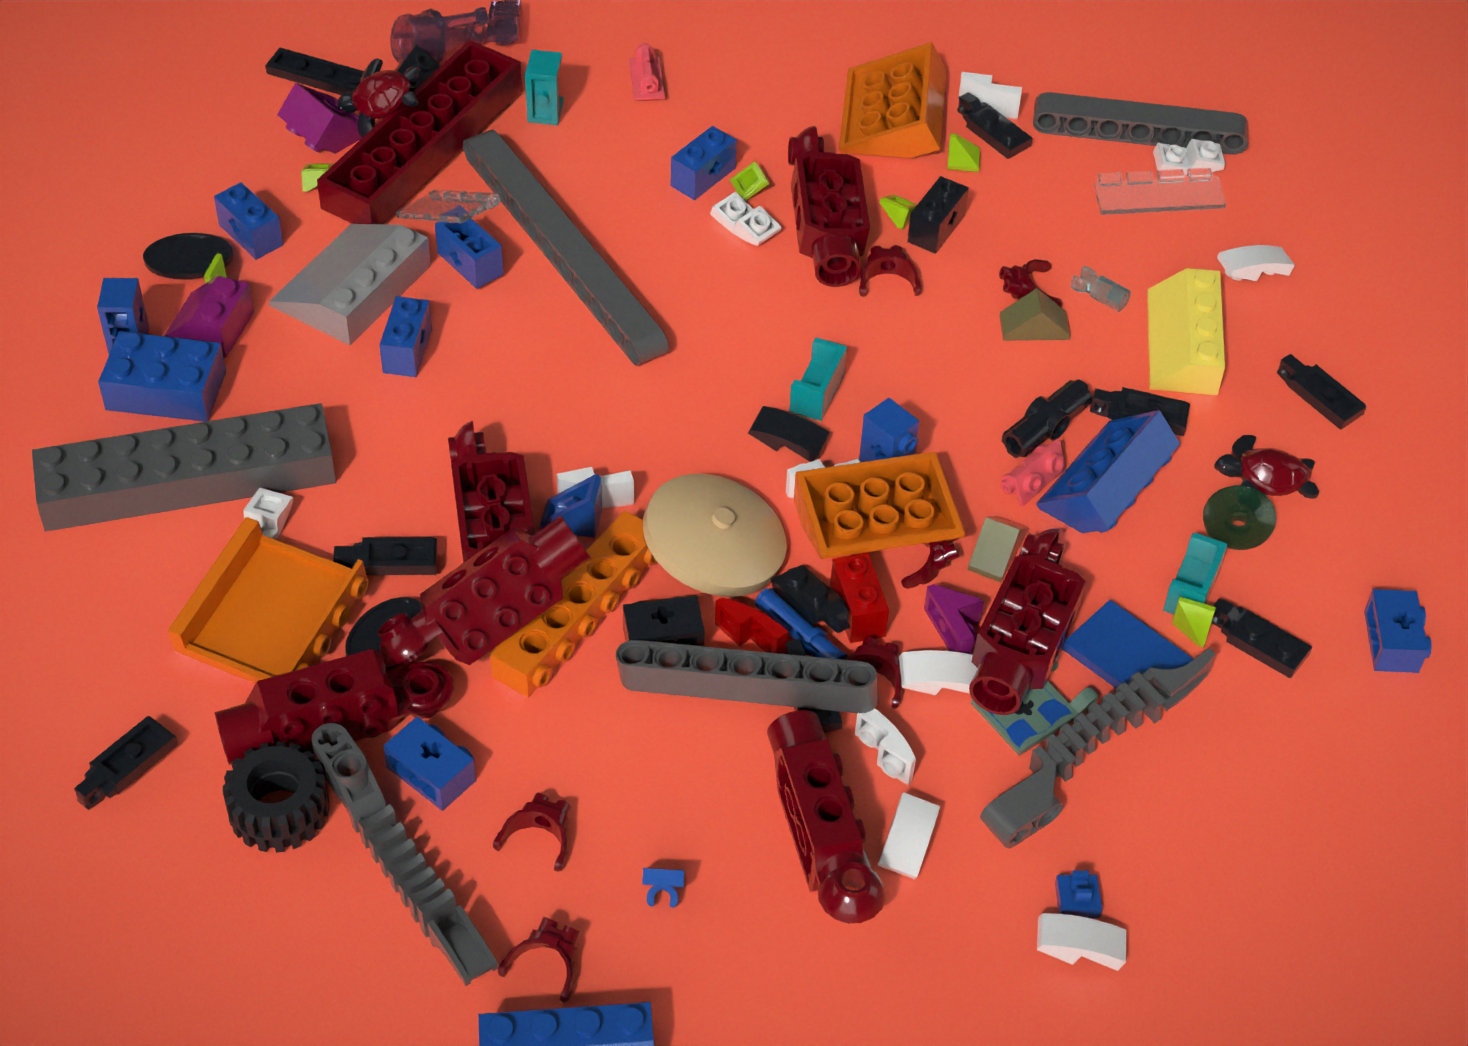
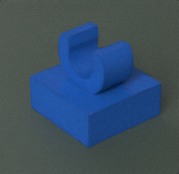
M643 868L642 885H654L647 893L648 905L654 906L656 893L660 890H665L670 895V907H676L678 893L673 887H684L685 871Z
M1089 870L1071 871V875L1056 876L1055 890L1059 914L1100 918L1102 905L1097 875H1089Z

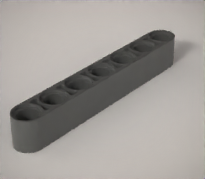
M1045 92L1038 95L1034 102L1033 126L1037 131L1044 134L1150 146L1163 143L1178 145L1184 148L1188 146L1191 139L1218 143L1223 154L1231 155L1242 153L1248 146V120L1239 113Z
M629 640L622 643L617 648L615 655L620 681L626 689L632 691L849 713L870 712L879 702L876 670L871 664L862 661L642 640Z

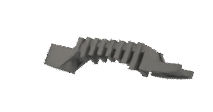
M1209 647L1183 667L1171 670L1150 667L1143 674L1138 671L1132 675L1128 685L1126 682L1118 685L1114 695L1109 692L1103 696L1101 705L1097 702L1091 705L1086 716L1083 713L1077 715L1072 726L1067 723L1060 728L1057 737L1054 733L1047 737L1044 749L1038 746L1032 751L1029 769L1034 774L990 802L980 815L982 822L1007 849L1018 845L1047 826L1061 813L1064 804L1053 793L1055 779L1061 776L1066 782L1073 777L1072 765L1074 764L1075 767H1078L1084 763L1083 749L1089 755L1096 751V738L1102 744L1109 741L1110 727L1118 736L1125 732V718L1135 729L1143 724L1142 712L1154 724L1160 721L1161 707L1167 712L1198 687L1211 672L1216 654Z
M327 723L318 727L312 734V745L316 762H320L326 781L347 809L353 829L356 833L360 832L362 843L366 849L370 848L372 858L376 863H380L382 873L386 878H390L392 888L396 893H400L402 903L406 908H410L411 916L416 923H420L424 936L426 938L429 937L432 946L437 947L445 955L465 987L484 973L498 969L497 960L461 905L456 907L455 895L451 889L446 890L441 878L436 880L434 870L431 866L427 868L426 860L421 852L417 855L416 845L411 838L407 840L405 827L401 822L397 824L395 810L390 804L386 805L383 794L364 754L342 725L336 723Z

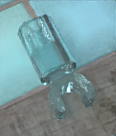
M1083 266L1081 268L1080 278L1076 275L1072 277L1071 288L1081 293L1087 292L1091 298L1117 312H1120L1129 301L1131 295L1129 289L1102 275L1098 277L1090 267Z

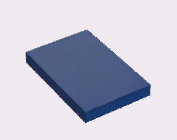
M1111 600L1106 602L1064 641L1062 650L1116 689L1123 682H1126L1128 685L1131 676L1138 671L1143 674L1150 667L1164 670L1177 669L1194 660Z

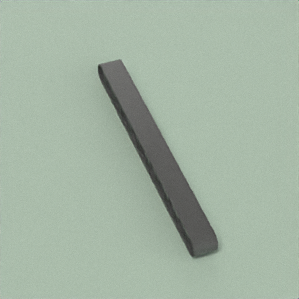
M492 129L465 139L463 141V150L470 165L635 366H639L668 353V341L659 325L501 136Z

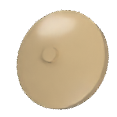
M688 474L675 477L662 484L655 491L643 517L644 538L656 561L675 579L704 593L734 597L757 592L767 586L771 579L777 575L785 559L787 548L786 536L776 513L755 492L744 485L724 477L710 474Z

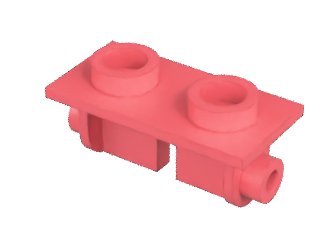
M642 43L636 49V58H629L634 100L665 99L660 58L654 57L652 46L648 43Z
M1056 439L1050 445L1037 446L1034 452L1022 461L1023 468L1017 466L1009 474H1005L1002 477V482L1000 483L1001 490L1006 494H1017L1019 504L1022 507L1066 469L1060 440Z

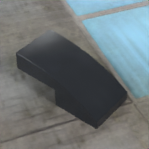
M763 406L750 427L748 434L776 452L784 445L804 459L812 462L819 455L830 432L795 414Z

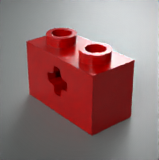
M869 553L833 558L830 588L846 602V607L849 611L847 615L850 628L845 631L849 643L861 642L866 637L874 639L886 637L889 608Z

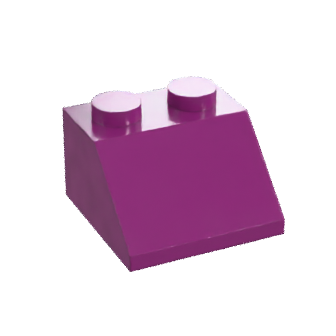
M296 82L277 113L287 123L285 128L299 137L303 136L306 139L304 144L319 153L322 150H326L336 154L362 139L358 132L359 116L357 114L341 110L337 105V98Z
M216 276L190 293L164 336L221 343L223 357L227 358L254 313L249 283Z

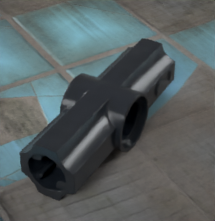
M1080 379L1076 381L1070 380L1047 399L1044 396L1036 398L1028 407L1024 417L1003 433L1001 442L1005 445L1007 452L1014 458L1025 457L1046 439L1049 438L1052 441L1058 439L1066 431L1070 420L1091 404L1093 395L1090 393L1088 385Z

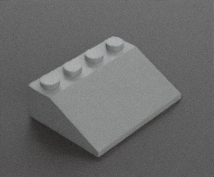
M350 224L269 301V306L350 346L394 303L396 296H401L431 266L428 237L403 225Z

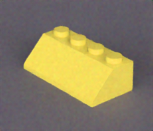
M1186 268L1152 286L1147 291L1149 389L1218 395L1225 370L1220 271Z

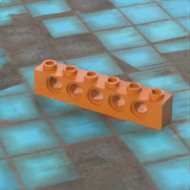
M624 510L586 550L592 559L561 580L563 599L500 643L490 653L493 678L527 698L538 687L542 688L547 684L552 671L561 662L564 663L571 657L575 646L583 637L587 638L592 634L597 622L605 613L613 611L619 597L627 589H632L637 584L641 573L647 566H652L657 562L645 541L642 519Z

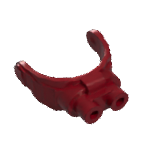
M877 245L871 248L868 263L861 275L860 296L865 297L867 289L865 284L867 281L881 274H894L903 277L911 283L914 296L921 294V285L916 268L907 259L900 246L894 245L890 249H883Z
M1033 259L1022 267L1017 265L1011 268L1002 266L999 271V278L1004 280L1003 292L1011 294L1017 300L1026 296L1037 288L1028 274L1034 271H1049L1051 269L1050 262ZM1045 294L1057 305L1062 307L1061 299Z
M954 539L924 543V545L930 548L927 562L917 572L904 577L901 580L902 586L909 589L919 584H927L938 576L941 569L948 567L949 561L959 558L955 544H949Z
M866 637L862 645L858 646L855 652L845 660L862 661L874 666L877 673L885 676L892 683L895 694L891 700V708H898L901 701V677L898 671L899 658L897 657L899 647L893 643L880 645L874 638Z
M536 793L532 802L525 803L522 810L516 811L506 820L493 841L494 850L500 851L506 839L520 829L530 827L545 829L554 834L561 844L559 856L555 861L554 871H562L566 863L567 837L565 836V829L569 822L567 814L571 806L564 800H557L556 803L550 802V799L545 794Z
M543 916L538 930L533 929L528 940H524L508 952V955L498 967V974L501 977H505L512 962L528 950L540 947L555 949L559 952L566 965V982L560 995V1001L564 1003L569 1001L576 979L574 958L578 948L574 944L580 931L566 925L563 931L557 929L558 922Z

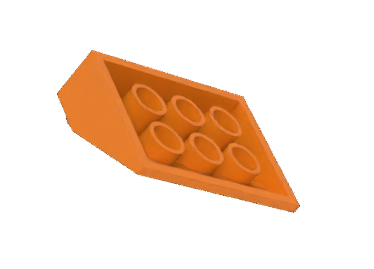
M932 42L848 68L839 141L841 153L914 158L940 150L946 68Z
M935 451L798 471L795 474V507L801 526L821 559L963 538L965 535Z

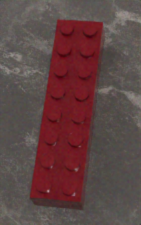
M468 40L413 91L419 100L417 106L409 107L401 102L393 113L388 114L317 179L321 209L352 224H384L463 148V141L465 139L471 138L481 131L522 91L521 62L477 42Z

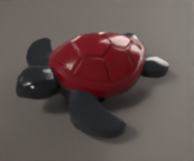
M376 58L369 63L363 72L360 83L353 93H344L339 97L337 105L341 110L347 113L360 111L357 126L362 138L375 127V119H381L393 113L401 102L409 107L418 105L417 95L409 91L410 85L418 79L420 69L417 66H411L404 74L393 70L380 71L383 61Z
M1243 435L1238 438L1232 446L1231 454L1219 457L1214 464V468L1223 475L1240 477L1243 480L1237 491V502L1245 512L1254 517H1263L1265 514V508L1258 494L1283 496L1298 491L1309 499H1315L1319 495V490L1315 483L1309 481L1315 464L1314 460L1308 458L1299 460L1285 451L1275 448L1252 449L1256 441V437L1253 435Z

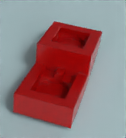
M723 597L716 600L715 625L739 647L751 639L764 652L785 654V642H788L789 631L782 625L746 604Z

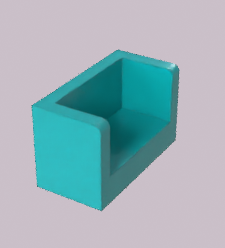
M531 50L525 71L527 122L549 125H558L564 103L563 97L559 96V70L562 62V53Z
M821 338L814 339L811 361L801 381L795 379L791 384L789 412L819 421L823 420L845 374L847 346Z
M1192 533L1176 578L1170 584L1163 611L1174 615L1179 596L1204 604L1207 603L1220 572L1227 543L1198 533Z

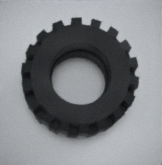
M277 742L276 746L270 747L268 743L260 744V749L256 751L252 748L245 751V758H236L231 763L233 770L226 771L224 776L225 784L222 785L230 826H232L237 838L243 837L244 844L249 847L257 844L259 851L267 852L269 848H275L276 853L285 852L284 847L291 845L293 849L301 847L303 839L311 841L316 836L315 829L321 830L325 825L324 816L329 814V798L325 776L320 762L315 761V755L309 750L303 753L302 746L297 744L287 747L286 742ZM285 790L294 793L288 799L278 803H263L259 801L263 796L274 791Z

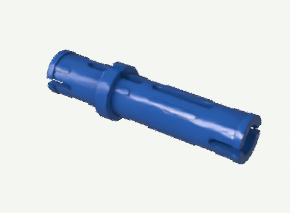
M765 588L759 593L755 600V606L788 630V634L795 640L800 639L806 655L842 660L848 657L845 652L841 651L827 638V633L821 627L815 628L775 593L772 588Z

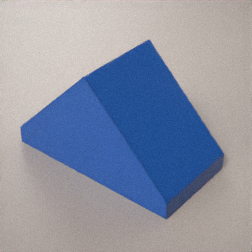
M595 474L547 499L540 527L544 528L561 515L575 535L595 538L602 513V478Z

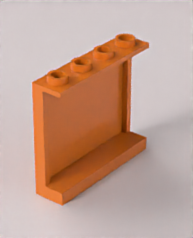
M245 517L167 630L174 651L253 683L313 666L320 657H324L331 646L332 637L339 627L342 628L347 623L350 609L357 598L361 599L367 591L369 580L366 576L364 562L358 559L352 569L267 537L262 534L259 521Z

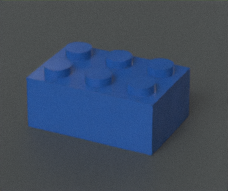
M119 331L98 381L105 410L203 422L208 421L226 374L221 343Z

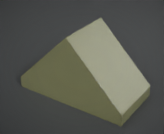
M1038 288L1000 312L999 319L1003 341L1070 340L1066 311Z
M998 516L986 517L967 570L1001 583L1029 528Z

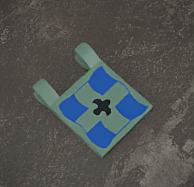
M1056 661L1053 665L1051 672L1057 670L1058 663ZM1046 681L1043 689H1028L1019 709L1010 715L990 713L978 706L973 699L971 704L1015 753L1020 756L1053 733L1058 732L1065 724L1073 722L1077 715L1083 713L1086 716L1089 707L1096 703L1095 701L1098 700L1099 696L1093 689L1087 687L1068 703Z

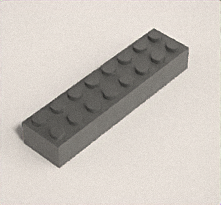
M322 403L32 449L36 504L45 532L251 498L259 488L281 493L336 483Z

